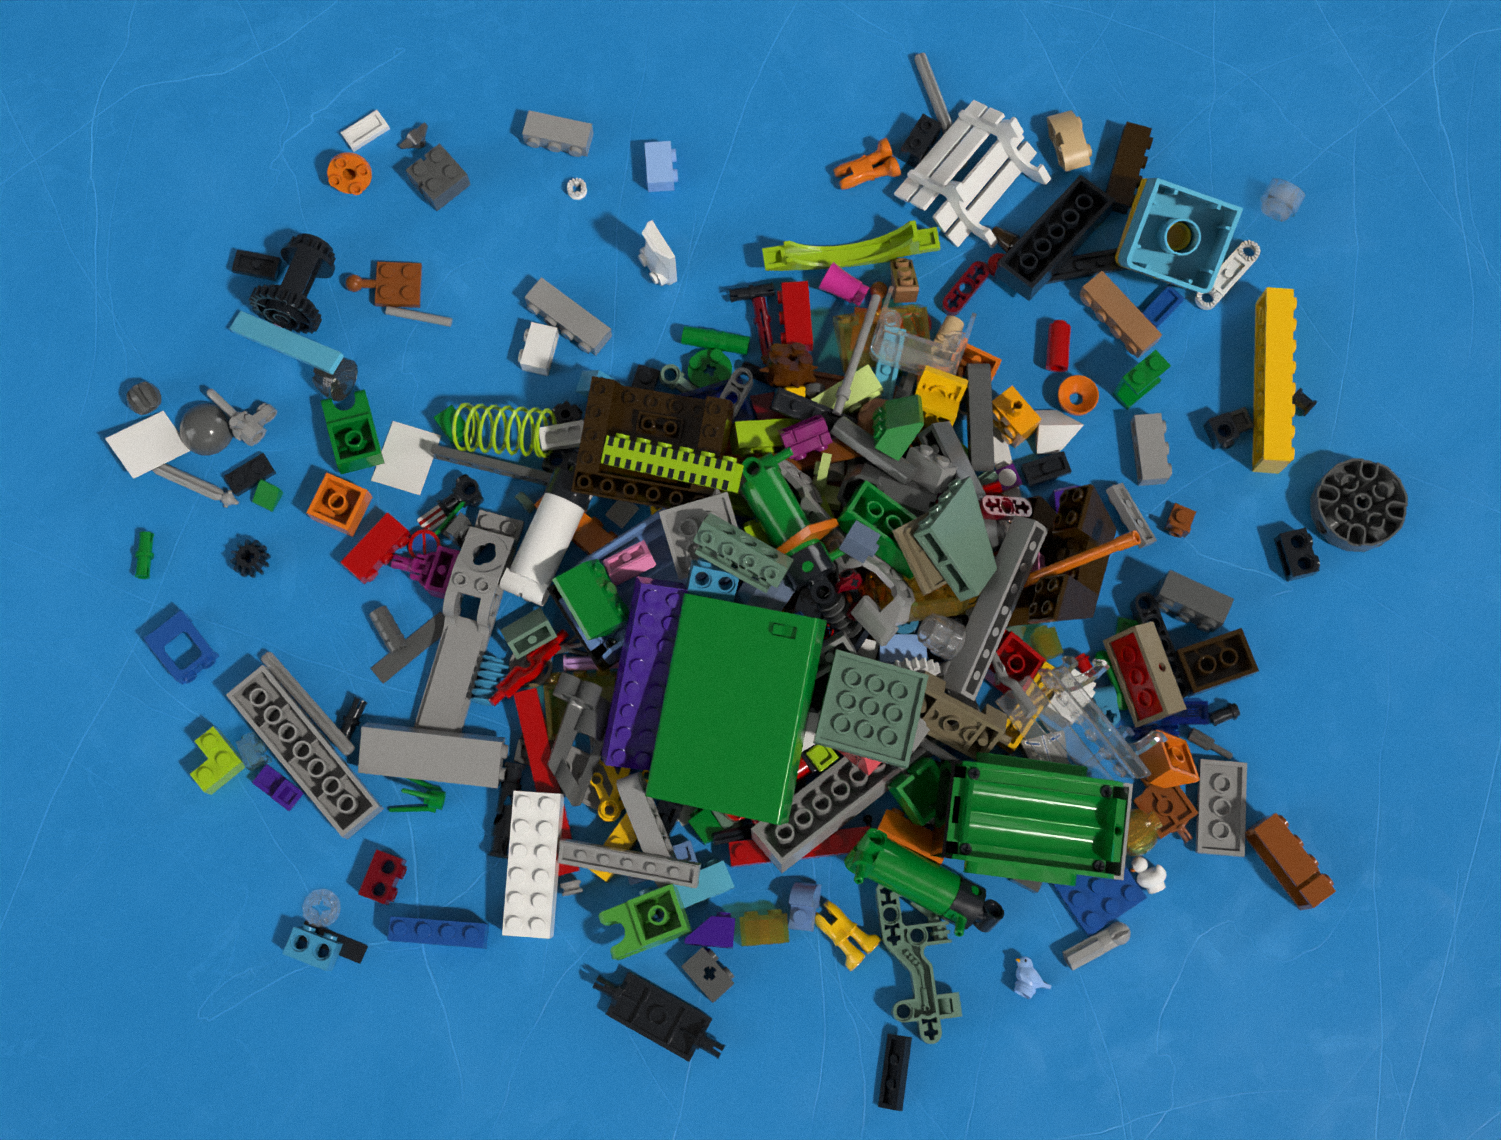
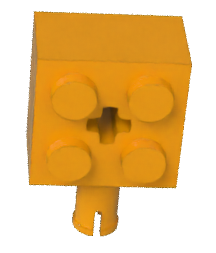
M1010 386L992 401L993 428L997 427L1003 440L1008 445L1011 444L1016 448L1035 433L1042 419L1013 386Z

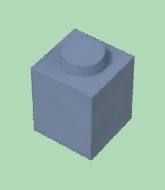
M856 520L839 549L864 563L868 556L873 558L880 545L876 544L880 534Z

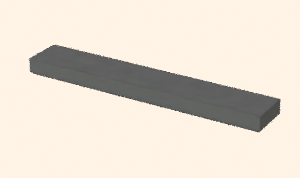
M434 444L431 448V453L435 459L544 486L548 485L553 474Z

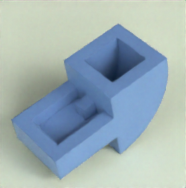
M796 882L793 885L789 898L791 910L788 929L814 932L816 908L819 909L820 884Z

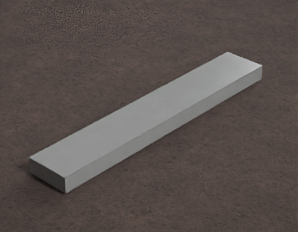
M565 838L560 839L557 863L691 888L698 887L701 863Z

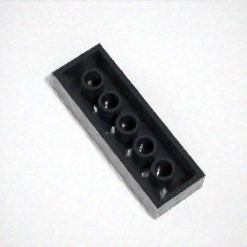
M1080 175L997 262L995 276L1030 301L1112 213L1115 199Z

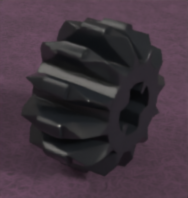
M246 539L245 546L237 543L239 550L231 551L235 556L230 560V563L235 565L233 570L236 573L241 572V576L244 578L248 574L251 578H255L257 571L261 575L264 574L261 568L269 567L270 564L265 560L271 558L269 553H265L267 547L265 545L260 546L258 540L251 543L249 539ZM253 555L254 559L251 558L252 561L247 562V558L250 559L249 556Z

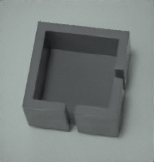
M440 143L424 155V161L420 158L406 169L410 182L421 194H424L425 199L436 211L440 210L471 185L467 173Z

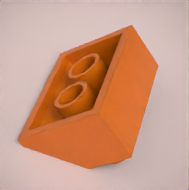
M886 809L877 829L886 833L888 838L941 865L944 860L942 856H945L942 853L947 852L950 841L945 840L946 833L938 829L931 831L925 828L926 824L924 826L913 824L904 817L905 813L898 809Z

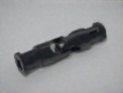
M505 762L504 765L506 767L505 780L501 782L496 808L497 815L494 819L491 833L493 840L491 850L487 853L488 856L508 859L507 849L510 840L512 805H504V801L509 796L513 804V792L521 791L522 771L526 767L522 764Z

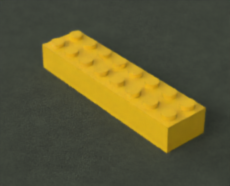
M1267 287L1255 303L1253 424L1255 427L1253 428L1252 472L1279 474L1293 461L1295 456V449L1292 447V439L1295 435V426L1292 425V417L1295 415V404H1292V396H1294L1296 384L1293 382V374L1296 370V361H1293L1296 340L1293 339V332H1295L1297 325L1296 318H1293L1297 306L1294 289Z

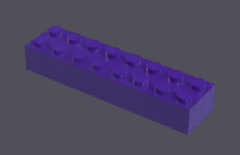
M636 576L601 754L607 766L650 771L684 593H688V589L683 583Z

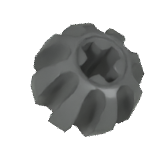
M141 382L134 385L128 391L126 401L135 413L145 415L159 407L161 404V394L159 389L152 383Z

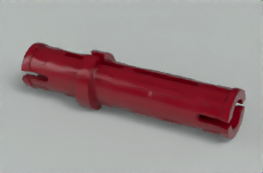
M757 297L752 299L755 314L753 321L757 325L762 355H769L773 345L770 328L771 316L767 312L765 297ZM760 312L763 316L764 327L762 326ZM764 334H766L768 349L766 348Z

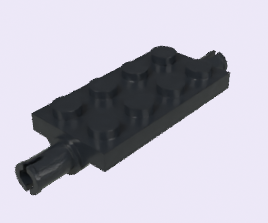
M628 972L623 983L618 985L601 974L596 980L605 986L603 987L595 982L592 988L611 998L610 1001H612L605 1015L690 1062L695 1050H699V1048L719 1059L721 1053L713 1049V1047L723 1051L726 1045L707 1036L706 1030L713 1018L631 972Z

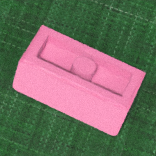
M644 540L603 560L608 575L615 586L656 566Z

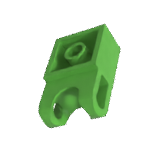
M673 884L628 900L598 915L600 923L607 926L621 923L625 929L623 940L610 949L613 960L625 959L693 932L678 888ZM660 911L664 914L662 921L656 920L659 917Z

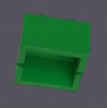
M922 757L906 770L908 774L902 773L886 787L913 824L924 826L939 813L937 809L943 810L949 805L951 785L932 758Z

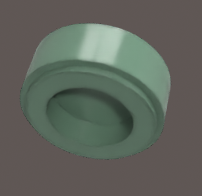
M519 492L515 496L517 502L529 514L535 509L534 503L525 493Z

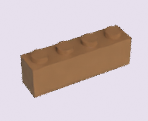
M1103 271L1082 287L1079 293L1081 301L1095 311L1099 321L1105 322L1114 337L1122 340L1130 354H1135L1139 358L1159 341L1162 334Z

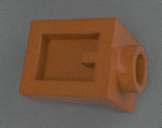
M1175 503L1164 529L1169 531V534L1174 537L1185 538L1190 533V527L1196 511Z

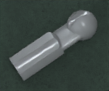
M1114 922L1108 928L1063 951L1064 960L1073 971L1113 948L1126 944L1130 939L1131 931L1125 923Z

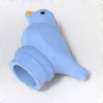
M1025 956L1016 958L1018 968L1015 975L1018 980L1015 982V993L1024 998L1031 999L1035 995L1036 989H1051L1052 985L1043 982L1038 972L1034 969L1030 958Z

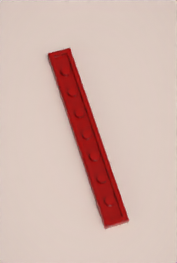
M532 688L514 693V699L536 792L562 794L559 783L547 765L552 749L537 688ZM564 804L561 838L573 840ZM559 863L558 876L580 871V867Z

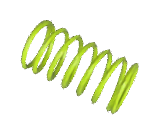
M462 403L456 409L453 416L452 437L456 448L460 451L468 450L469 452H474L479 446L483 453H488L493 446V450L497 454H501L507 448V451L512 456L520 448L522 454L526 457L531 454L534 448L539 458H546L553 450H549L546 453V451H542L540 448L539 429L541 420L543 419L544 427L548 426L547 418L544 414L549 413L553 425H557L554 413L549 408L542 411L535 407L529 411L524 406L518 407L515 410L510 405L504 406L501 409L498 405L487 407L484 404H477L474 407L470 403ZM467 407L470 413L467 416L464 427L465 447H461L457 442L456 422L460 411ZM478 408H483L485 410L481 419L479 418V414L476 410ZM491 409L499 411L494 421L490 412ZM505 410H510L513 412L508 420V423L506 416L504 414ZM519 411L526 413L522 424L517 414ZM533 412L539 413L536 425L531 415ZM488 414L491 433L488 447L484 449L482 444V428L485 417ZM502 416L504 439L501 449L498 450L495 436L499 418ZM515 417L518 436L514 451H511L509 436L512 421ZM529 418L531 443L529 450L525 452L523 436L525 425ZM471 420V434L468 441V429ZM477 421V438L474 447L471 448L470 446L474 439L475 425Z

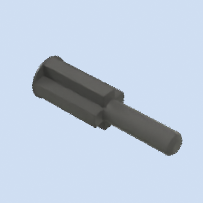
M1194 727L1187 736V740L1207 751L1212 749L1228 759H1231L1233 753L1215 744V739Z

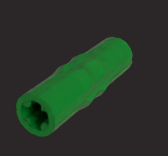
M684 326L681 344L705 349H720L721 351L743 355L748 354L750 336Z

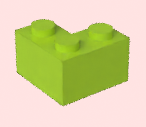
M214 726L195 740V743L207 756L208 760L190 773V775L202 791L212 795L248 766L222 731Z

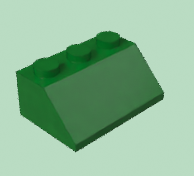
M916 394L885 401L882 407L876 408L872 415L874 447L899 461L924 426L920 395Z
M598 559L583 562L552 580L588 641L613 634L627 624L629 608L622 601L616 586L611 582L606 574L605 567Z

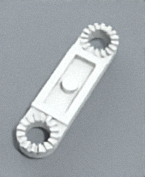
M1251 240L1242 242L1221 265L1214 286L1207 293L1212 296L1213 301L1210 303L1202 301L1201 295L1205 293L1198 292L1195 297L1197 306L1203 310L1214 308L1257 260L1261 251L1260 246ZM1243 248H1251L1254 256H1245Z

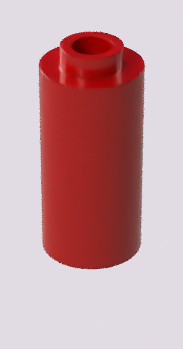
M1055 320L1049 325L1046 369L1052 372H1065L1069 366L1071 326L1064 320Z

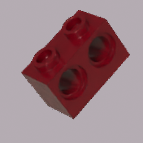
M376 849L358 894L389 906L390 901L394 902L397 896L398 888L396 886L399 879L402 880L406 874V861ZM393 861L395 865L394 870L386 874L384 871L385 863ZM379 883L385 885V892L381 896L375 894V887Z

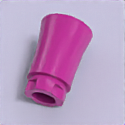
M833 262L818 289L860 306L869 287L862 284V281L853 277Z

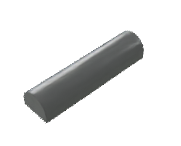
M842 416L836 422L830 432L901 484L912 481L918 472V467L905 458L901 457L897 461L876 449L873 436L845 416Z

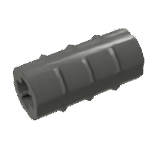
M381 606L369 614L391 655L399 654L408 648L409 645L387 606Z

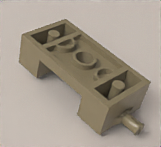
M927 671L924 672L929 677L920 718L926 722V726L930 729L927 735L976 760L977 752L989 753L998 741L1008 746L1012 737L1004 734L1006 732L1007 714L988 704L981 712L944 693L946 681ZM948 720H955V721H957L959 724L952 726V725H949V724L947 723V721H948Z

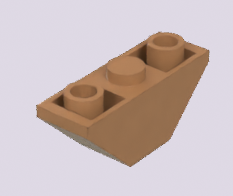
M907 258L890 260L891 288L894 303L916 302L919 285L912 260Z

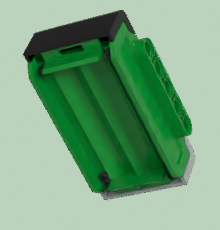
M977 752L976 762L953 759L941 760L930 856L965 860L963 871L965 873L1076 886L1077 875L1124 880L1133 784L1087 777L1088 767L990 753Z

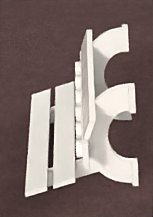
M973 100L965 110H961L958 113V119L917 167L907 173L908 177L894 192V195L908 203L911 202L912 205L924 211L939 194L944 195L947 200L932 217L944 233L959 217L945 234L955 247H959L965 238L973 232L976 236L986 241L990 248H994L998 241L990 228L979 224L981 219L1021 172L1032 180L1045 185L1050 181L1051 177L1044 165L1040 164L1036 167L1029 163L1037 152L1027 141H1024L1017 149V146L1024 139L1022 135L1024 131L1016 117H1012L1010 120H1002L1005 117L1004 113L991 107L988 109L986 105ZM990 134L997 136L998 140L962 182L951 181ZM1009 157L1008 161L1002 166V168L997 172V174L992 178V180L986 185V187L981 191V193L966 209L969 203L974 199V197L980 192V190L985 186V184L990 180V178L996 173V171Z

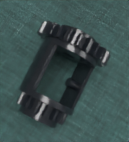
M302 233L297 235V237L292 236L290 241L285 243L280 251L282 258L290 265L281 285L264 284L263 287L258 285L257 288L254 287L249 301L250 305L253 306L252 309L258 311V315L265 316L264 319L270 320L272 324L287 328L291 332L293 329L299 334L301 331L305 334L308 332L313 334L320 326L322 315L318 313L319 310L316 309L307 296L315 278L332 277L335 271L334 262L336 258L334 257L335 253H333L332 247L326 241L317 236Z

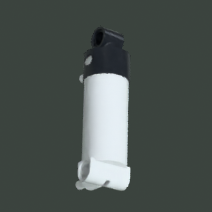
M575 449L569 458L568 470L555 468L510 569L506 568L500 581V589L516 596H521L525 601L533 602L540 606L545 605L552 591L550 587L552 580L593 497L592 495L571 492L578 449Z

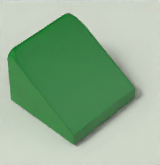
M260 480L252 502L273 512L283 495V491L264 480Z

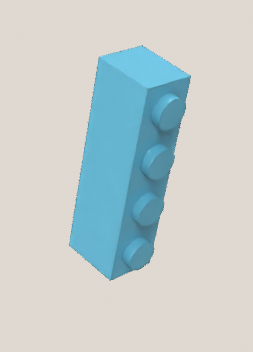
M714 859L704 864L706 868L700 870L697 888L675 885L678 888L685 909L735 888L724 860L719 862L718 859ZM652 887L640 891L639 894L641 896L654 890ZM661 911L659 912V917L656 918V920L658 921L662 920L664 917V914Z

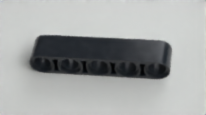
M1140 593L1130 604L1134 620L1137 621L1138 625L1147 623V621L1154 622L1182 698H1185L1189 694V685L1156 600L1150 593ZM1144 600L1147 603V609L1140 608L1138 601Z

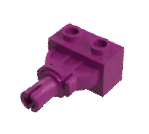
M438 546L437 552H431L426 555L418 553V558L413 559L395 554L393 559L396 561L391 562V567L411 572L410 578L418 581L431 596L444 599L452 570L460 551Z

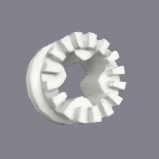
M572 178L567 183L568 195L572 199L580 200L586 196L587 188L584 180ZM573 186H581V192H573Z

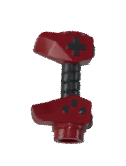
M846 569L838 575L840 581L835 584L836 593L849 591L853 602L846 616L856 621L851 611L863 598L858 590L862 579L856 570Z

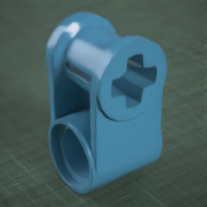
M1113 684L1094 687L1093 690L1096 693L1090 700L1096 724L1103 731L1112 730L1120 721L1117 696ZM1106 714L1108 718L1113 719L1110 723L1108 720H1104Z

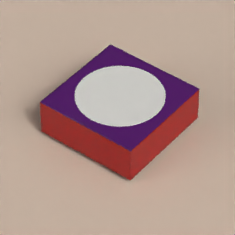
M1013 463L995 470L999 477L996 481L1001 483L1002 493L1022 485Z

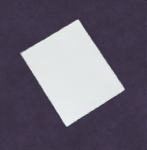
M164 411L105 438L133 479L190 451L184 445L180 433Z
M393 421L382 449L385 464L376 466L371 481L420 495L434 458L431 453L432 445L439 444L441 435Z

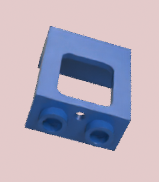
M180 610L146 636L144 640L173 678L183 685L196 679L197 673L202 669H208L213 666L219 654L207 643L193 625L191 618ZM186 632L201 650L202 654L188 667L180 670L165 651V646L181 633Z

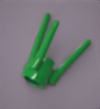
M406 778L429 790L423 793L402 788L401 792L424 798V804L428 806L390 807L388 810L389 812L429 811L436 813L437 809H443L446 792L441 791V787L433 786L422 780Z

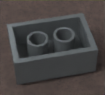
M1169 570L1160 579L1153 595L1160 612H1169L1175 615L1177 620L1184 623L1191 622L1197 625V629L1206 633H1213L1224 624L1234 601L1233 598L1172 570Z

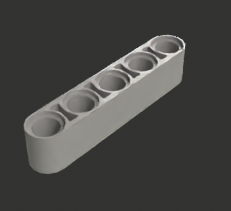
M637 772L618 779V792L643 853L677 859L653 798L645 796L647 783L643 774ZM655 881L659 888L669 885V883Z

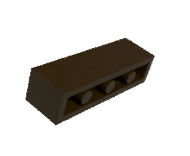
M1128 121L1124 126L1105 193L1115 199L1112 211L1126 215L1129 208L1132 207L1136 196L1134 195L1135 188H1139L1143 177L1139 175L1140 170L1145 169L1148 157L1144 155L1146 149L1150 150L1153 142V137H1150L1152 128Z

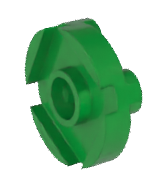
M720 349L701 350L690 358L688 366L690 383L707 394H715L724 390L732 375V365L729 358ZM706 367L716 369L713 372V376H710L708 373L704 374Z

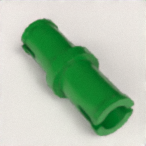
M139 532L138 551L135 552V558H137L135 578L150 579L151 560L154 559V553H152L154 533Z

